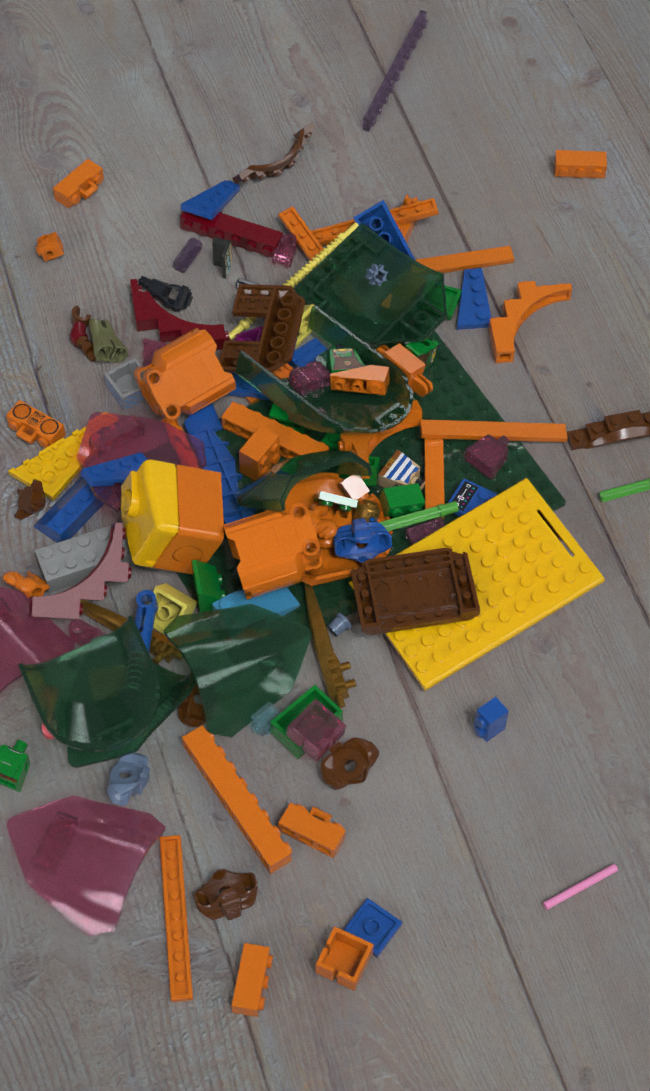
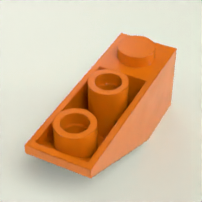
M369 365L330 374L332 390L385 395L390 381L389 367Z

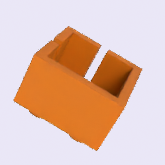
M260 425L239 450L240 472L258 483L263 477L265 478L273 464L276 465L281 457L279 435Z
M334 926L326 942V948H323L316 962L315 973L332 981L334 978H337L338 984L355 991L371 959L374 944Z

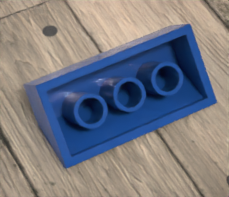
M384 200L353 217L355 222L359 224V230L377 264L384 265L383 270L388 271L386 274L388 281L405 273L416 262Z
M81 476L34 525V528L56 543L71 539L112 496L111 486L91 487Z

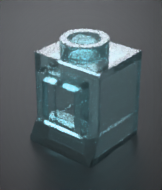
M268 702L251 716L252 730L257 735L261 734L262 737L270 734V722L280 712Z

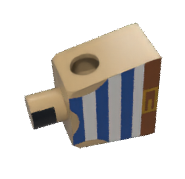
M399 450L394 453L378 474V485L384 488L419 483L422 490L426 482L419 478L420 466Z

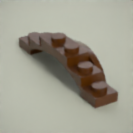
M311 122L294 134L296 139L289 152L281 160L265 165H250L232 179L237 184L240 181L244 183L250 178L253 181L256 178L260 180L266 175L268 178L273 174L275 177L283 172V167L289 168L296 163L295 159L299 157L297 153L304 149L302 145L307 143L306 138L312 135L311 131L316 127Z
M640 410L604 416L603 421L588 423L583 429L567 431L571 450L590 449L611 443L649 437L650 412L641 413Z

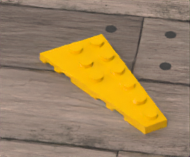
M105 412L88 422V425L81 430L73 431L72 435L66 439L58 440L40 451L39 455L30 460L23 461V464L19 467L11 468L8 470V473L29 487L34 479L41 481L45 497L54 501L122 425L121 420Z

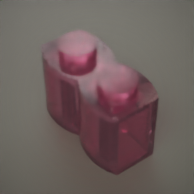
M320 361L309 362L305 367L292 369L288 382L300 396H305L315 390H321L329 386L331 383V373Z

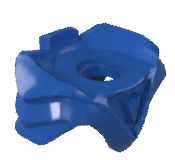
M364 518L354 519L352 524L341 526L337 530L333 539V546L337 556L363 563L389 550L392 547V537L385 527L377 521L366 522ZM357 543H367V545L363 548H359L357 546Z

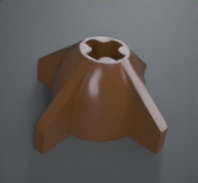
M34 479L30 487L27 486L23 490L18 488L17 492L20 495L15 518L22 520L44 509L46 499L41 481Z

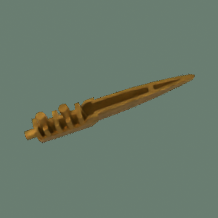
M305 583L306 605L311 635L328 697L333 702L336 701L339 708H344L346 706L344 699L350 697L348 689L356 687L355 679L345 681L343 671L351 669L350 662L347 661L340 664L337 655L334 653L314 590L311 585Z
M80 600V604H83L82 613L131 642L134 621L89 601ZM153 630L150 644L151 654L155 655L152 659L153 663L158 665L164 658L168 663L174 657L183 660L185 653L178 650L179 643Z

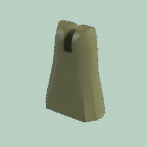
M90 319L89 328L96 360L118 363L125 360L128 356L127 347L116 336L109 321L101 320L100 322L99 319Z

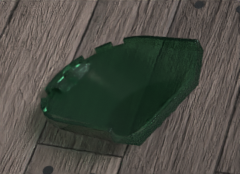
M331 450L304 454L276 464L235 493V500L242 507L282 512L285 511V501L290 490L299 481L323 472L369 477L372 475L371 466L352 451Z
M132 615L128 616V620L114 632L46 662L30 665L18 664L44 726L59 742L76 750L86 752L109 751L131 742L148 727L159 705L161 692L159 676Z

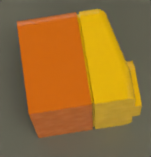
M145 460L137 472L131 471L121 486V518L126 529V538L133 563L138 566L193 575L192 560L207 563L224 539L221 473L178 464L175 467V464L156 460Z

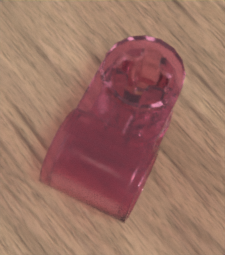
M286 233L281 237L274 251L272 263H281L290 268L297 251L295 235Z
M75 619L69 623L71 641L92 654H96L99 645L107 639V635L102 630L89 625L81 619ZM76 630H82V631L79 632V633H75V632H74V631H76Z

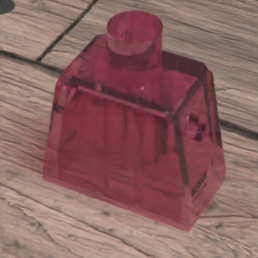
M486 435L466 448L464 460L492 480L507 460L509 449L506 446L510 442L503 435L499 439Z

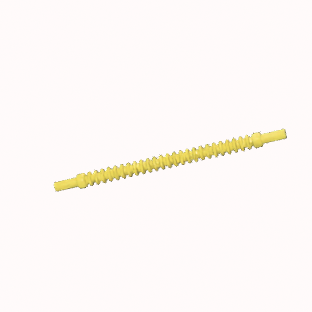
M355 222L344 233H340L337 238H334V242H330L331 245L327 244V248L319 251V254H316V258L313 257L312 261L309 260V264L301 267V271L298 270L297 274L294 273V277L291 276L290 280H286V283L282 285L292 286L293 288L294 285L297 286L298 282H302L301 279H305V275L308 276L309 272H313L312 269L320 266V262L323 263L324 259L327 260V256L330 257L331 253H335L334 250H338V246L342 247V244H345L348 238L359 229V224ZM246 317V319L240 320L239 325L229 333V339L233 340L236 334L247 330L250 324H254L253 321H257V317Z

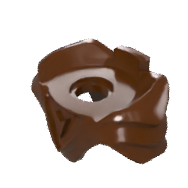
M193 668L190 676L183 682L175 695L174 706L178 707V718L182 723L190 727H199L207 723L217 701L218 692L207 669ZM196 695H202L205 699V702L203 704H197L194 701V697Z
M351 738L344 744L338 741L330 748L331 754L321 763L322 779L334 790H339L352 784L363 783L371 767L379 757V750L374 743L362 738ZM355 761V769L347 771L345 765Z
M226 869L217 870L211 879L194 893L197 908L203 915L212 920L225 916L228 920L240 917L241 910L252 907L256 900L257 880L253 873H234Z

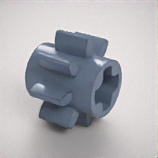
M372 264L371 268H366L367 276L365 278L370 280V285L376 284L381 286V282L387 281L386 274L388 271L383 270L384 265L379 264L377 266V264Z

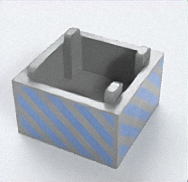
M136 358L104 373L106 387L123 411L146 401L134 378L135 369L141 366ZM143 370L140 374L142 380L145 370Z

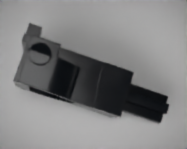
M141 276L138 279L139 286L142 285V287L148 289L150 294L163 298L164 302L175 310L187 309V306L191 304L193 299L192 292L185 285H168L164 281L154 278L149 279L145 276ZM171 289L179 291L176 300L169 298Z

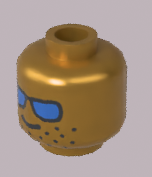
M368 499L358 502L357 508H355L352 515L353 520L364 518L366 522H376L380 515L378 504Z

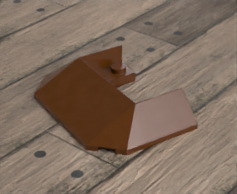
M239 284L232 310L233 316L264 317L265 322L260 341H224L219 360L224 372L273 373L293 359L306 302L302 296L295 292L292 286Z

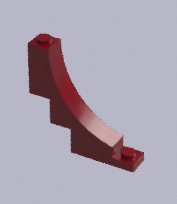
M130 279L137 332L159 329L160 342L166 343L174 341L193 329H205L216 343V350H222L224 341L229 340V333L225 331L224 324L205 325L180 319L164 310L152 298L149 291L142 292V285L138 286L137 279Z

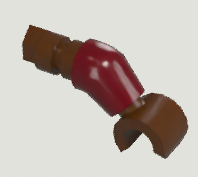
M75 306L72 309L70 340L75 347L81 349L91 362L96 361L93 343L90 342L86 334V328L89 326L91 315L87 314L86 317H80V308Z

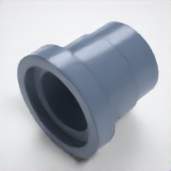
M339 612L327 627L337 637L352 626L346 617Z

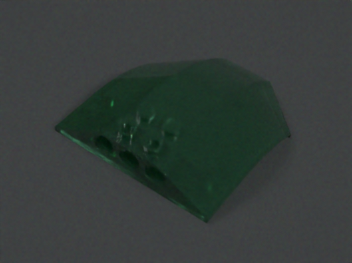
M363 223L294 287L295 292L305 300V304H314L316 306L318 314L341 330L370 344L424 342L447 319L444 272L435 271L410 258ZM372 264H377V266L379 264L384 265L383 270L388 271L386 274L387 281L381 282V286L376 284L370 285V280L365 278L367 276L366 268H371Z

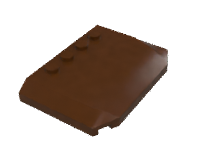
M440 548L373 558L363 562V565L356 570L354 568L351 570L362 633L375 635L468 621L480 615V606L466 552L460 554L452 552L450 548Z

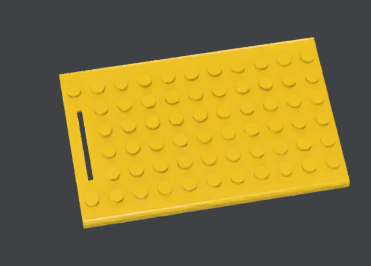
M525 478L396 554L400 555L440 548H450L452 552L460 554L466 552L478 597L480 615L468 621L388 632L385 635L424 691L602 584L605 579L535 487ZM538 510L542 513V515L545 517L548 523L552 526V528L555 530L558 536L562 539L565 545L572 552V554L574 555L573 557L569 554V552L565 549V547L562 545L559 539L555 536V534L552 532L549 526L539 515V513L537 512ZM350 581V582H349V585H350V586L352 587V589L354 590V588H353V582Z

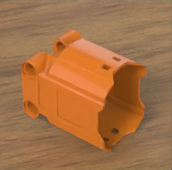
M196 328L154 351L150 365L146 367L139 366L135 369L134 378L140 387L142 395L155 414L168 419L178 418L180 412L192 415L236 389L233 375L224 372L215 355L217 345L205 329L198 330ZM143 370H146V371L144 372V374H143V380H142L141 377H140V374H141V372H142Z
M302 503L294 504L290 508V514L275 508L223 525L232 555L240 560L237 570L247 600L298 584L305 571L311 575H318L323 571V561L317 533L308 509ZM298 512L304 513L300 518L295 517V514ZM311 562H319V564L314 567L309 565Z

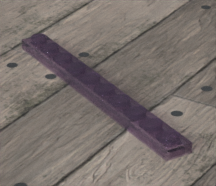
M421 10L363 118V130L369 132L371 127L375 126L378 114L381 115L383 105L388 101L389 93L393 92L395 82H398L400 78V72L404 71L406 61L411 57L412 49L416 48L417 40L421 38L423 28L427 27V11Z

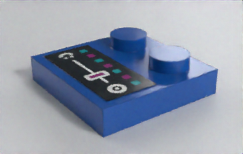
M463 479L449 502H457L459 511L454 514L461 517L497 494L467 479Z

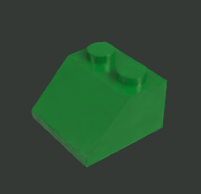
M192 560L193 579L200 613L213 611L212 603L225 597V591L220 589V585H223L221 573L217 574L216 566Z

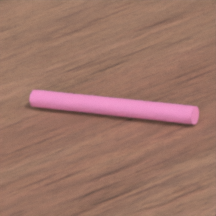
M612 864L543 902L544 908L548 910L618 871L617 866Z

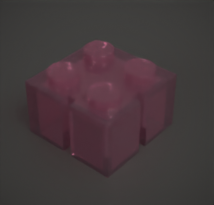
M315 699L288 725L286 736L299 747L303 745V751L317 762L329 750L330 746L332 747L344 735L346 725Z

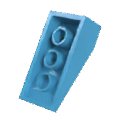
M287 587L248 600L244 589L212 603L213 616L234 644L300 607L299 602Z

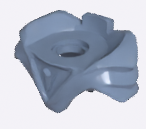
M139 753L124 754L112 768L107 793L113 804L125 806L131 795L135 797L136 794H142L150 779L147 756ZM121 773H129L131 776L129 778H121L119 775Z

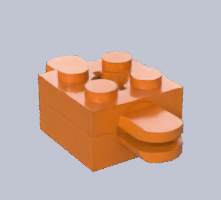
M400 343L391 349L383 344L373 351L374 359L381 366L389 367L390 381L388 387L403 399L414 392L424 397L433 390L432 382L423 376L426 364Z

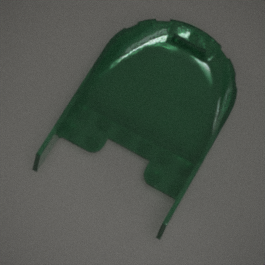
M316 305L311 308L308 328L331 344L332 347L316 357V364L324 371L304 384L300 385L291 378L280 380L244 351L239 352L236 374L289 414L288 420L311 430L331 434L381 432L400 424L408 416L412 408L413 389L410 388L406 375L396 365ZM342 344L344 349H355L365 366L389 367L390 381L386 394L377 395L332 390L328 379L327 359L329 351L333 346Z

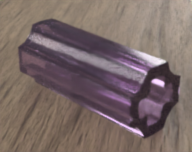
M195 238L188 240L173 261L175 270L181 273L187 271L202 249L203 244L200 240Z

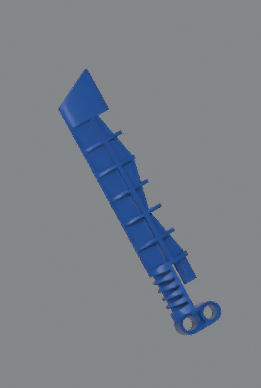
M213 403L189 416L184 421L202 469L221 473L224 524H228L253 516L257 509L254 506H247L243 500L249 496L250 492L248 490H238L237 481L241 480L243 475L236 473V459L226 448L229 446V442H222L215 433L222 430L223 427Z

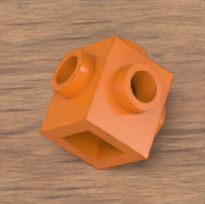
M57 232L45 234L37 238L38 246H36V251L39 256L43 257L45 262L64 255L63 243Z

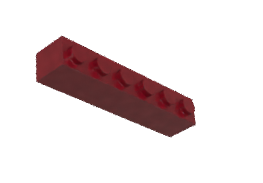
M183 211L180 215L181 229L213 239L215 237L229 240L233 246L241 247L267 257L276 258L283 245V232L219 212L213 220Z

